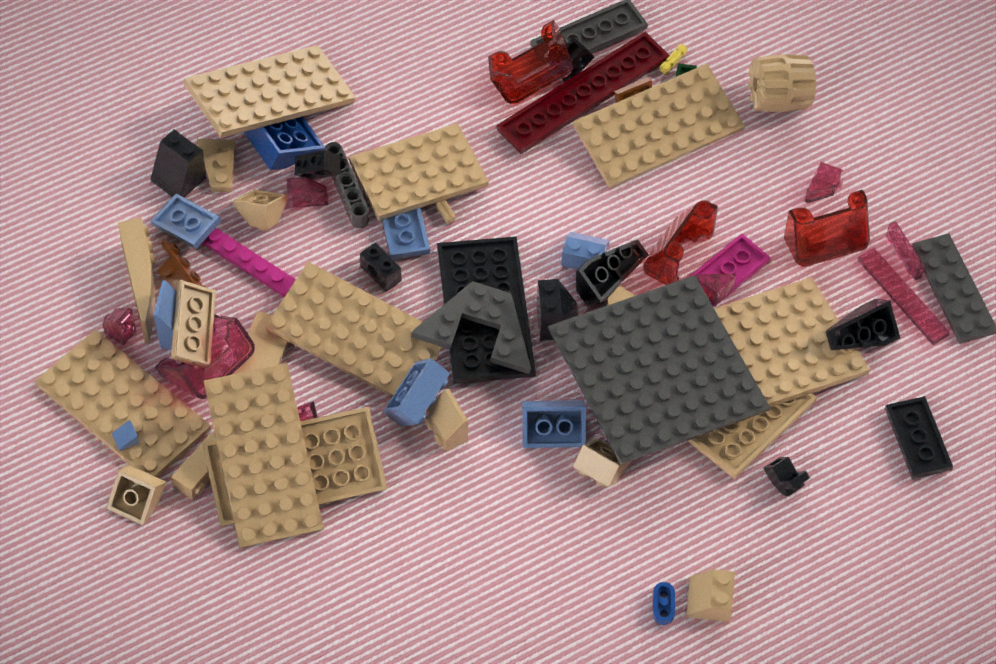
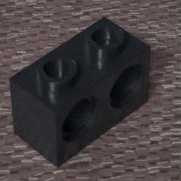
M573 37L548 63V66L566 82L580 73L595 57L582 43Z
M321 150L295 156L294 175L310 181L340 175L341 155Z

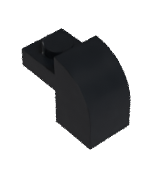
M778 457L763 467L771 483L781 494L788 497L805 486L804 482L810 479L807 471H796L789 457Z

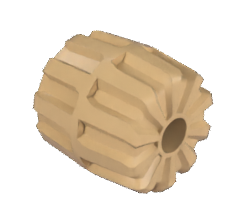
M777 54L756 57L752 60L748 73L750 77L748 89L751 90L750 101L754 102L753 107L755 110L791 112L805 110L812 106L816 94V74L813 62L808 56Z

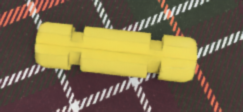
M679 44L676 50L660 65V72L668 74L671 68L686 54L687 47Z

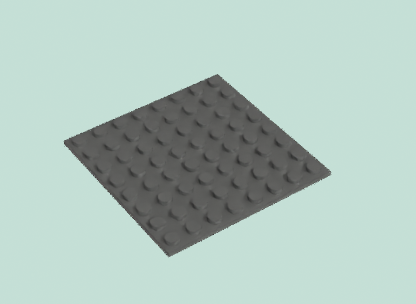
M695 275L548 326L555 343L621 465L771 409Z

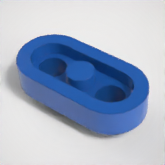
M660 582L653 590V618L658 624L668 625L675 617V589L670 583ZM660 594H666L667 597L663 598ZM665 613L667 617H662L660 614Z

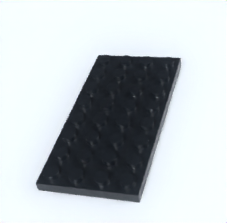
M517 236L437 243L444 305L472 281L511 293L531 366L530 373L527 374L490 362L500 330L460 318L451 349H449L453 383L460 384L536 377Z

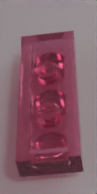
M896 221L889 223L886 233L887 241L895 248L896 255L905 264L907 273L911 274L914 280L922 278L925 268L898 223Z

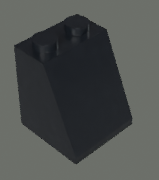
M173 129L160 141L150 180L171 197L177 193L185 198L207 178L204 155L201 148Z
M559 279L538 280L536 308L540 341L554 340L548 326L578 316L577 302Z

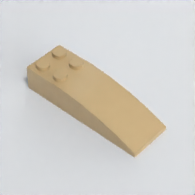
M136 218L117 223L146 344L150 341L154 322L155 283L152 264L156 263L152 242L149 238L148 226L143 225L142 218Z

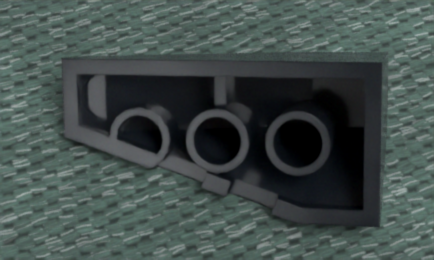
M637 239L589 258L576 270L577 293L586 306L601 303L649 254Z
M873 299L859 306L825 331L830 350L886 346L900 339L891 301Z

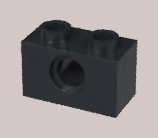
M376 242L360 253V267L385 292L402 281L401 267Z

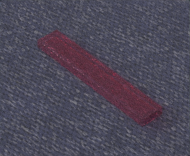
M875 248L858 256L857 261L932 345L949 336V330Z

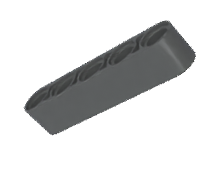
M330 142L325 146V150L341 155L340 175L331 177L351 224L355 228H364L369 222L368 207L342 146L338 142Z

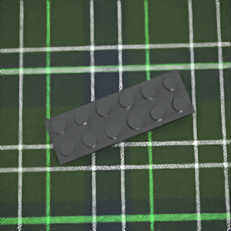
M623 0L530 40V45L548 71H552L548 63L573 37L593 53L648 29V23L631 0Z
M950 234L912 243L911 248L958 343L962 344L996 334V324Z

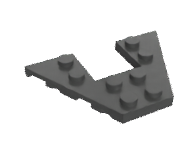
M472 281L412 331L411 338L451 349L460 318L499 329L490 362L527 374L530 373L531 366L511 293Z

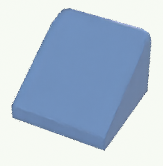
M131 420L112 432L119 451L139 444L138 436Z

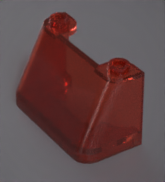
M554 20L542 27L541 36L544 40L543 42L513 59L505 51H498L488 56L490 80L507 103L517 104L563 79L572 72L573 64L560 29Z
M863 189L850 193L847 200L849 208L818 217H813L812 213L803 207L789 210L784 240L798 265L803 267L811 266L867 249L870 242L867 196Z
M702 200L678 215L649 253V256L644 260L643 270L645 274L665 285L679 281L677 276L678 267L684 255L682 244L686 239L695 243L700 237H706V239L710 240L715 231L718 206L709 201Z

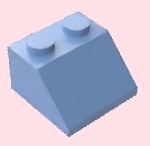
M570 232L562 251L561 266L578 269L589 258L607 252L610 240Z

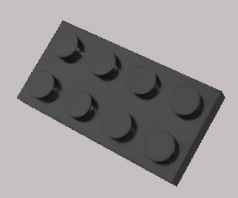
M923 396L887 404L885 411L912 479L952 471L953 464L926 397Z

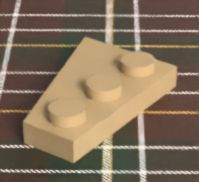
M197 139L198 147L203 150L205 170L211 191L232 192L236 140Z

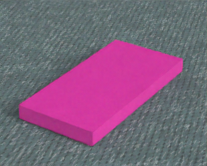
M740 234L689 277L696 276L709 301L715 307L768 264L771 257L744 234Z

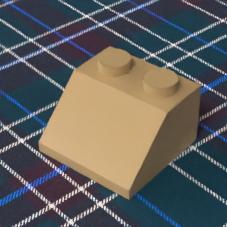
M448 388L437 398L431 407H428L426 410L427 418H425L428 429H432L435 433L434 437L439 446L442 445L445 451L468 442V419Z
M596 438L582 446L573 467L578 470L579 474L595 479L596 483L600 486L610 487L616 484L631 462L621 465L611 446Z
M128 465L118 470L106 508L134 522L145 525L161 500L166 481Z
M712 569L690 576L686 617L730 622L735 572Z

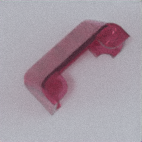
M214 314L211 363L206 369L184 362L178 365L171 358L161 360L155 368L163 378L193 397L206 399L204 380L232 375L254 354L255 344L238 318Z

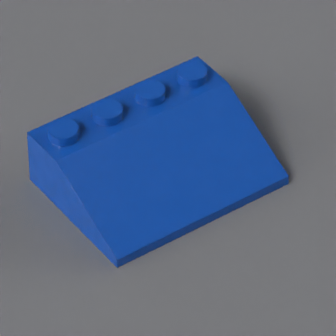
M303 116L244 132L270 170L285 169L294 165L295 156L325 150V146Z

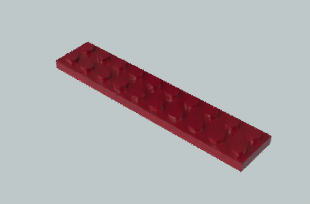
M643 32L497 124L496 130L522 154L615 95V90L634 83L659 67L670 55L648 33Z

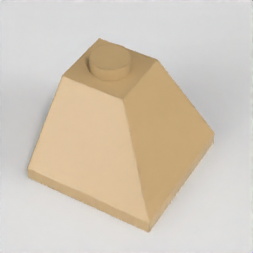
M254 189L233 200V205L250 226L265 231L278 224L288 200V195Z

